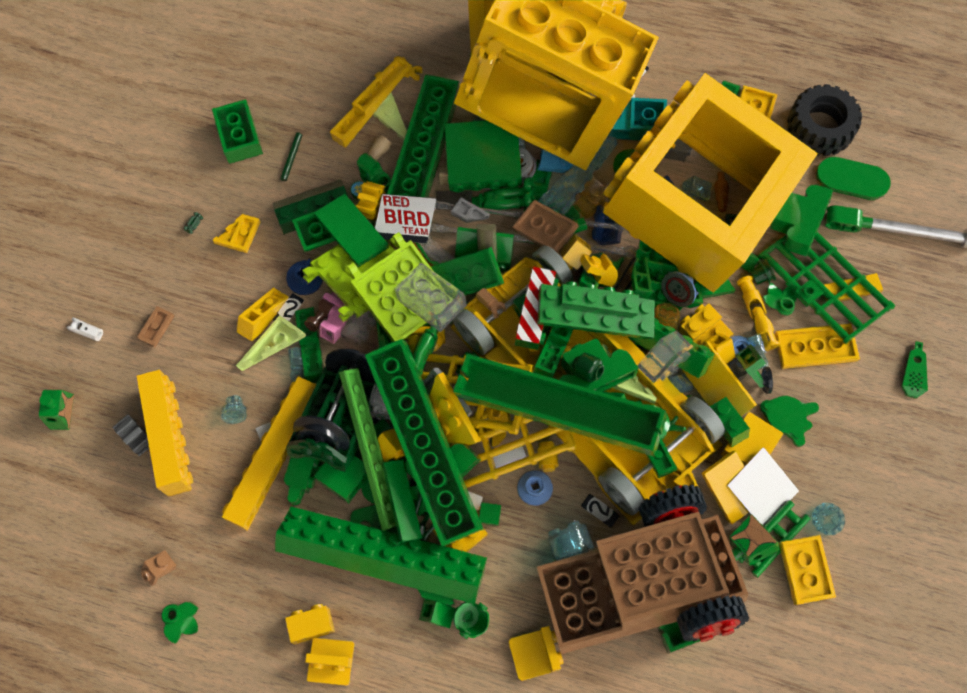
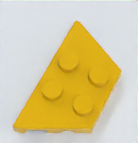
M444 372L436 375L429 397L448 443L476 444L480 442V437L458 397L453 392V388Z

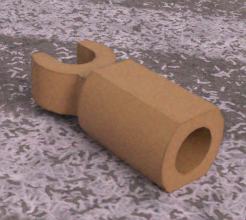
M485 288L477 292L476 298L488 310L492 311L495 318H499L497 310L507 311L505 304L498 302Z

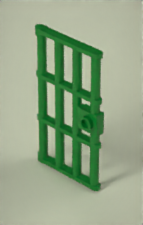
M819 232L816 233L814 239L827 252L819 257L810 248L807 256L813 262L807 267L783 245L786 235L758 256L760 259H766L773 270L786 282L785 284L795 291L794 295L806 307L810 306L814 313L819 315L843 339L842 342L844 344H847L896 306L891 300L886 299L866 279V276L862 275L837 251V248L833 247ZM777 249L799 273L791 277L769 253ZM832 256L856 280L848 285L824 260ZM818 266L842 291L834 295L810 270ZM804 276L808 281L800 286L796 281ZM860 283L884 309L877 314L852 288ZM847 294L871 319L863 324L839 298ZM823 295L828 301L820 306L816 300ZM833 304L857 330L849 335L825 309Z

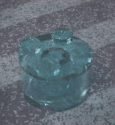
M579 521L568 524V528L561 531L560 529H554L548 532V542L555 561L589 552L588 549L595 550L587 526L580 524Z

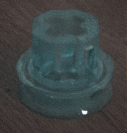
M232 395L225 399V405L221 409L222 420L232 424L243 422L247 418V408L243 405V399L237 395Z

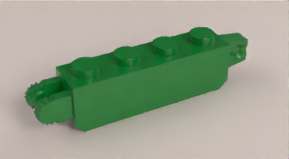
M308 457L290 458L284 482L289 488L287 499L291 505L299 506L301 500H303L304 493L309 494L310 488H314L316 482L314 478L315 471L321 465V461Z

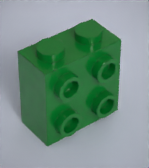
M354 456L346 472L336 470L325 462L316 469L314 476L319 484L348 504L368 480L364 462Z

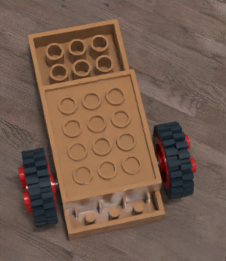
M681 485L675 486L672 490L668 488L666 492L659 491L650 496V499H645L644 503H641L639 507L645 527L596 541L597 550L537 567L561 654L673 622H678L685 641H698L700 639L701 642L712 640L717 635L727 636L735 632L734 629L749 621L748 619L750 618L744 602H747L748 591L719 516L701 519V516L707 510V505L698 486Z

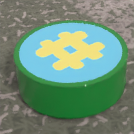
M357 181L351 185L350 191L353 198L360 200L357 198L358 193H362V184L365 182Z

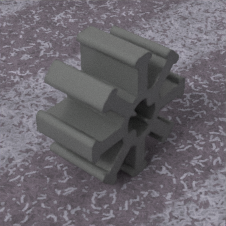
M129 414L112 427L126 445L128 444L139 457L149 449L147 433Z

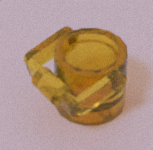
M668 303L656 306L654 318L658 319L662 325L670 326L678 332L680 323L679 309Z

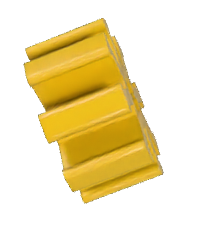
M369 181L362 184V193L359 192L357 197L360 201L356 207L368 220L375 221L378 217L382 195L386 194L384 192V185Z

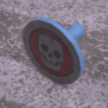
M670 272L662 280L661 288L664 296L676 306H689L699 294L694 286L693 278L681 272Z

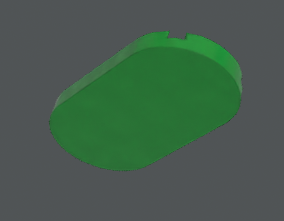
M840 157L824 159L816 171V178L820 181L822 187L834 190L833 192L866 200H877L883 197L891 186L890 177L882 168Z

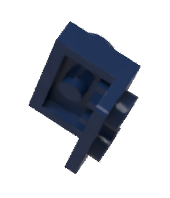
M598 205L594 214L593 239L603 246L620 244L623 227L603 213L604 208Z

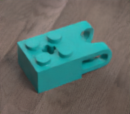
M632 97L606 138L641 140L647 131L653 128L654 123L666 108L667 99Z

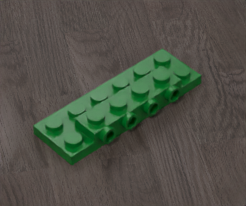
M572 281L566 282L561 287L541 284L539 286L537 324L651 340L654 338L655 300L639 298V295H635L632 290L615 292V288L605 287L601 290L596 289V286L593 284L580 287L577 286L576 282Z

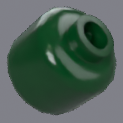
M589 353L577 356L572 364L575 376L592 383L595 380H599L604 372L602 360Z

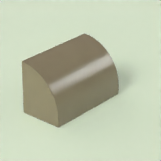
M477 224V251L492 247L497 261L496 224Z

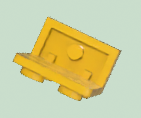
M549 626L509 640L517 676L520 681L561 670L560 665L564 664L560 651L556 652L554 643H558L555 631L550 630Z

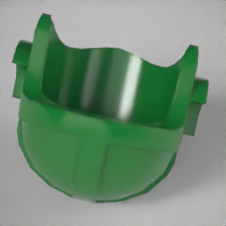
M463 602L456 607L453 623L460 631L459 634L465 639H468V637L476 638L487 631L489 625L488 607L481 602L479 604Z

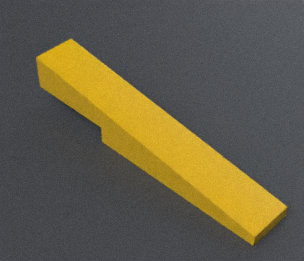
M397 56L352 102L353 108L330 131L332 139L346 148L409 71L411 64Z

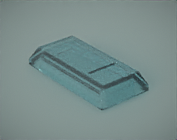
M685 375L669 377V381L680 393L693 390L694 385Z

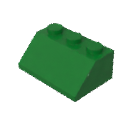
M314 212L292 220L304 252L335 241L315 217Z
M458 227L455 258L477 251V229ZM496 232L497 263L501 272L509 271L514 253V235Z

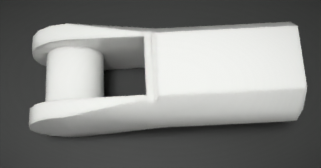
M74 317L71 319L72 323L70 326H67L68 330L95 341H100L103 335L102 329Z

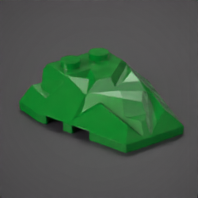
M639 239L631 273L634 294L639 295V298L655 300L656 309L672 312L680 311L683 307L669 302L661 288L665 275L670 272L680 271L676 265ZM698 282L694 286L699 294L694 302L686 308H693L703 304Z

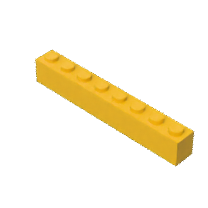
M299 376L296 381L291 383L289 394L281 401L280 410L277 415L273 416L269 431L265 432L262 436V444L258 450L254 451L250 466L246 467L243 471V479L234 488L230 503H227L223 508L222 518L227 522L248 531L287 458L286 446L294 432V422L301 417L316 384Z

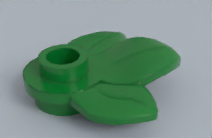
M770 283L767 289L768 295H764L763 299L769 307L777 309L784 316H788L794 311V302L797 300V297L794 295L795 291L790 286L782 291L776 285Z
M184 602L179 606L170 604L163 609L161 617L165 623L164 634L170 642L176 644L181 634L192 635L198 632V623L193 616L199 608L191 602ZM175 611L176 616L171 619L170 613Z

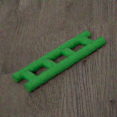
M788 500L764 526L769 533L773 530L782 538L779 542L792 540L811 519L807 514H803L801 518L791 510L795 505L791 500ZM784 516H787L794 523V526L788 532L778 524ZM780 546L779 551L753 564L755 569L751 573L756 578L781 553ZM741 558L738 561L740 563H743L745 560Z

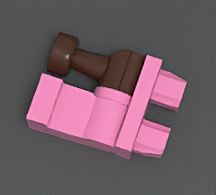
M326 292L323 299L319 301V308L315 316L308 317L304 323L312 332H317L320 328V337L335 344L354 320V314L345 322H342L338 317L340 314L338 309L346 305L334 292L331 294Z

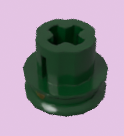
M766 259L763 262H758L757 267L749 270L756 285L765 281L770 283L771 280H776L773 269Z

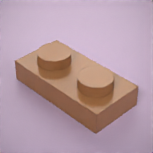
M156 306L137 339L156 348L175 317L174 314Z

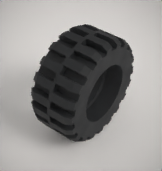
M824 84V86L815 85L813 89L809 87L799 94L793 104L787 120L788 132H791V135L817 152L818 156L819 154H823V156H830L831 153L833 155L838 154L851 144L862 124L861 107L859 103L856 104L857 100L854 96L851 97L847 90L843 91L838 86L831 87L829 84ZM816 112L828 114L835 119L838 127H821L812 120L810 114Z

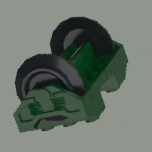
M355 349L332 350L326 355L322 374L301 417L294 422V432L286 446L287 456L296 459L303 457L326 462L336 470L346 472L348 466L353 461L359 444L339 372L358 368L370 413L374 412L380 397V391L364 353Z

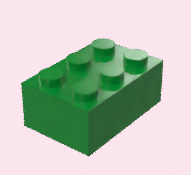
M246 99L212 109L222 148L229 164L263 154L253 116Z

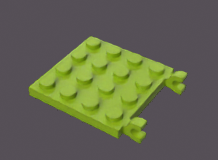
M399 232L390 239V242L398 248L363 273H360L354 262L344 270L349 277L353 278L349 284L392 342L400 339L404 340L456 302L413 242L410 240L406 243Z
M338 244L310 262L311 267L303 270L305 274L303 278L307 283L311 282L318 275L346 305L338 309L340 313L338 317L342 322H345L353 314L358 318L369 311V309L349 284L353 278L349 277L344 270L353 261ZM389 244L387 250L360 266L358 270L360 273H363L390 255L395 249Z

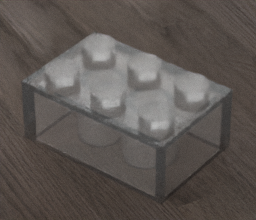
M420 263L394 288L400 303L439 332H442L467 306L465 294L423 263Z

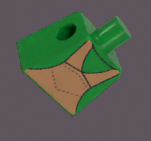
M64 390L42 391L39 399V418L50 430L70 429L74 394Z
M752 514L729 537L730 544L733 547L731 550L736 562L743 558L748 565H753L779 551L778 541Z

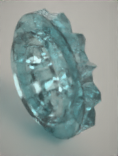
M822 503L814 509L811 515L812 524H814L817 531L824 535H835L844 528V513L835 504ZM833 514V516H832V518H831V520H830V521L832 522V524H831V523L823 524V523H824V520H825V518L823 517V515H825V516L827 517V516Z

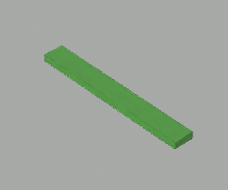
M358 368L339 372L381 528L382 530H387L395 527L396 522L382 467L384 463L359 370Z

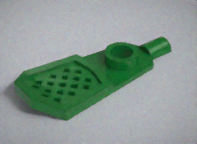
M915 341V349L909 353L901 384L906 396L916 399L928 391L926 353L923 351V342ZM914 358H918L920 363H916Z

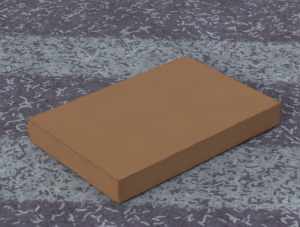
M534 200L515 222L512 229L535 244L549 246L558 253L579 226L573 220Z

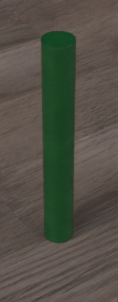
M297 132L295 134L280 177L281 181L287 182L303 136L301 133Z

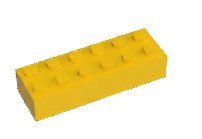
M160 369L137 375L156 488L168 497L191 491L193 477L191 472H188L187 467L190 461L188 454L184 451L186 440L184 435H181L180 428H183V424L177 414L179 404L177 399H174L173 393L176 392L175 384Z

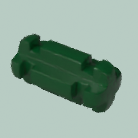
M194 212V216H191L187 221V226L183 227L189 234L193 233V230L200 224V220L203 219L202 215L198 212Z

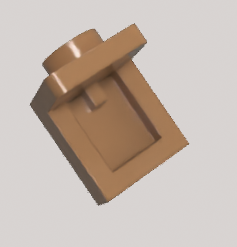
M166 550L144 561L141 575L146 582L154 586L159 578L175 570L177 565Z

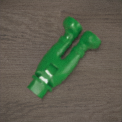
M525 178L522 188L490 190L484 192V196L480 193L479 196L472 197V204L484 211L492 212L505 209H521L522 207L528 208L535 197L532 178Z
M432 323L429 329H425L417 342L413 354V359L420 376H422L425 363L429 355L433 353L438 340L437 334L440 327L436 323Z

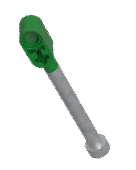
M838 205L827 208L825 226L832 230L855 233L861 231L862 228L956 242L960 243L961 247L967 248V229L959 232L864 217L863 211L860 209Z

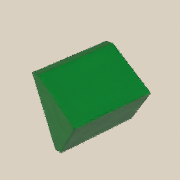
M751 253L741 268L749 272V270L755 268L760 258Z

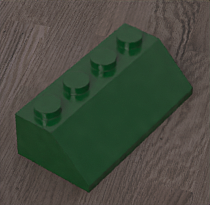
M341 179L274 202V211L283 234L296 231L293 219L315 212L343 194H346L348 197Z

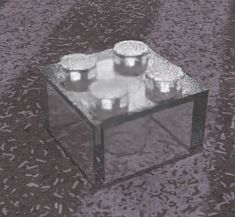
M676 330L661 338L637 366L653 383L660 379L664 381L678 370L677 366L681 362H685L690 357L689 351L693 346Z

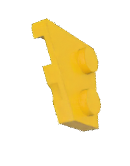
M241 214L233 224L225 228L226 231L222 235L216 236L213 242L223 247L247 253L261 221L259 218Z

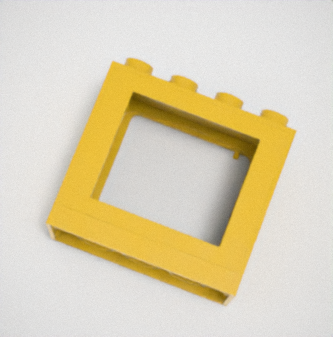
M495 0L484 20L454 104L586 171L632 98L659 37L588 0ZM508 50V51H510V52L516 54L517 56H519V57H521V58H523V59H525V60H527V61H529V62H531V63H533V64H535V65H537V66H539V67H541V68H543V69H545V70H547V71L553 73L554 75H556V76H558V77H560V78H562V79H564V80H566V81H568V82H570V83H572V84H574V85H576V86H578V87H580V88H582V89H584V90L590 92L591 94L595 95L596 97H593V96H591V95H589V94H587V93H585V92H583V91L577 89L576 87H574V86H572V85H570V84H568V83H566V82H564V81H562V80H560V79H558V78H556V77H554V76H552V75H550V74H548V73H546V72L540 70L539 68H537V67H535V66H533V65H531V64H529V63H527V62H525V61H523V60H521V59H519V58H517V57H515V56H513V55L507 53L506 51Z
M704 73L696 85L686 80L673 98L672 103L667 105L660 114L653 128L647 131L630 158L627 157L618 169L614 179L603 193V195L610 199L603 213L629 231L633 238L640 239L676 265L681 273H687L714 293L745 263L818 153ZM677 139L688 144L696 152L753 192L730 226L654 172V169L671 147L675 148L676 144L674 143Z

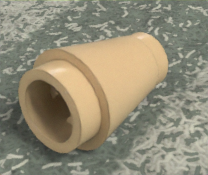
M380 135L379 138L376 137L368 154L378 160L391 149L392 143L386 137Z

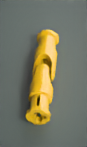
M745 276L736 283L741 287L743 292L742 298L750 317L753 320L755 319L754 328L757 336H760L764 351L775 349L780 346V343L776 341L773 333L774 328L766 316V308L760 293L754 287L753 276ZM757 303L762 306L755 307L752 311L750 310V306Z

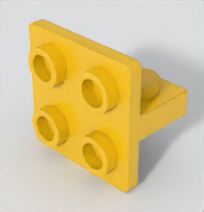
M313 638L311 654H306L305 661L309 664L307 681L348 686L355 643L351 641Z

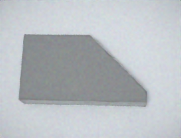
M460 198L451 210L453 216L465 223L485 220L490 217L489 213L463 198Z

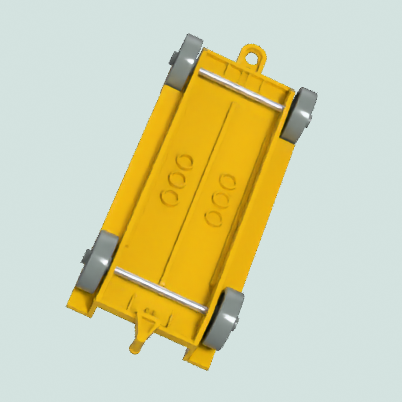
M541 246L532 254V259L525 257L502 275L504 284L486 289L498 302L505 304L507 311L497 310L498 319L476 297L453 317L454 324L451 326V329L479 357L487 360H496V362L523 366L530 364L535 367L540 354L529 357V348L515 346L520 319L513 309V300L527 293L533 266L556 271V279H559L558 286L560 287L566 282H573L570 268L563 258L551 247ZM552 328L544 332L546 333L544 345L546 344V341L549 337ZM574 329L570 337L571 345L568 347L572 349L577 344H584L592 339H598L601 345L605 344L608 347V351L611 354L619 349L627 351L639 367L636 375L638 381L645 388L648 387L657 399L655 404H652L614 388L605 392L624 393L628 400L635 402L641 400L645 405H656L666 410L670 421L676 415L679 417L675 425L686 427L683 433L668 431L666 437L662 439L677 467V471L659 479L645 454L572 432L577 447L572 453L594 475L598 486L606 497L634 526L642 519L639 512L640 504L644 503L645 499H650V496L659 491L666 492L668 488L672 490L675 486L681 485L698 486L692 471L723 446L718 439L725 433L724 425L718 415L701 399L693 396L687 398L627 336ZM560 360L554 373V379L559 380L563 375H567L561 365L562 360ZM564 430L556 433L563 443L568 442Z

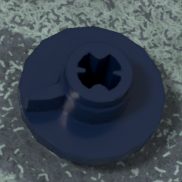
M310 258L296 262L287 272V285L292 292L298 295L306 296L313 294L323 284V280L319 275L309 283L303 278L305 275L303 270L311 267L310 262L312 261Z

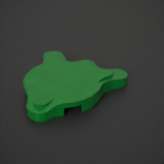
M779 396L772 400L763 401L760 405V410L771 426L783 432V435L788 436L796 447H802L805 444L804 433L813 426L812 422L807 420V416L817 413L819 405L816 402L802 403L791 396Z

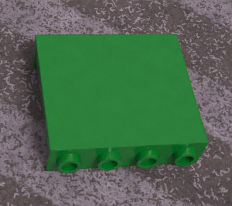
M487 120L445 124L448 185L450 191H480L484 188L495 190L500 187L515 188L522 186L519 137Z

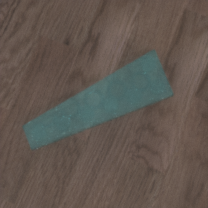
M607 136L586 171L573 165L542 195L538 202L565 215L576 201L575 196L577 193H582L585 189L584 184L586 181H590L593 178L592 173L602 166L603 162L617 146V139Z

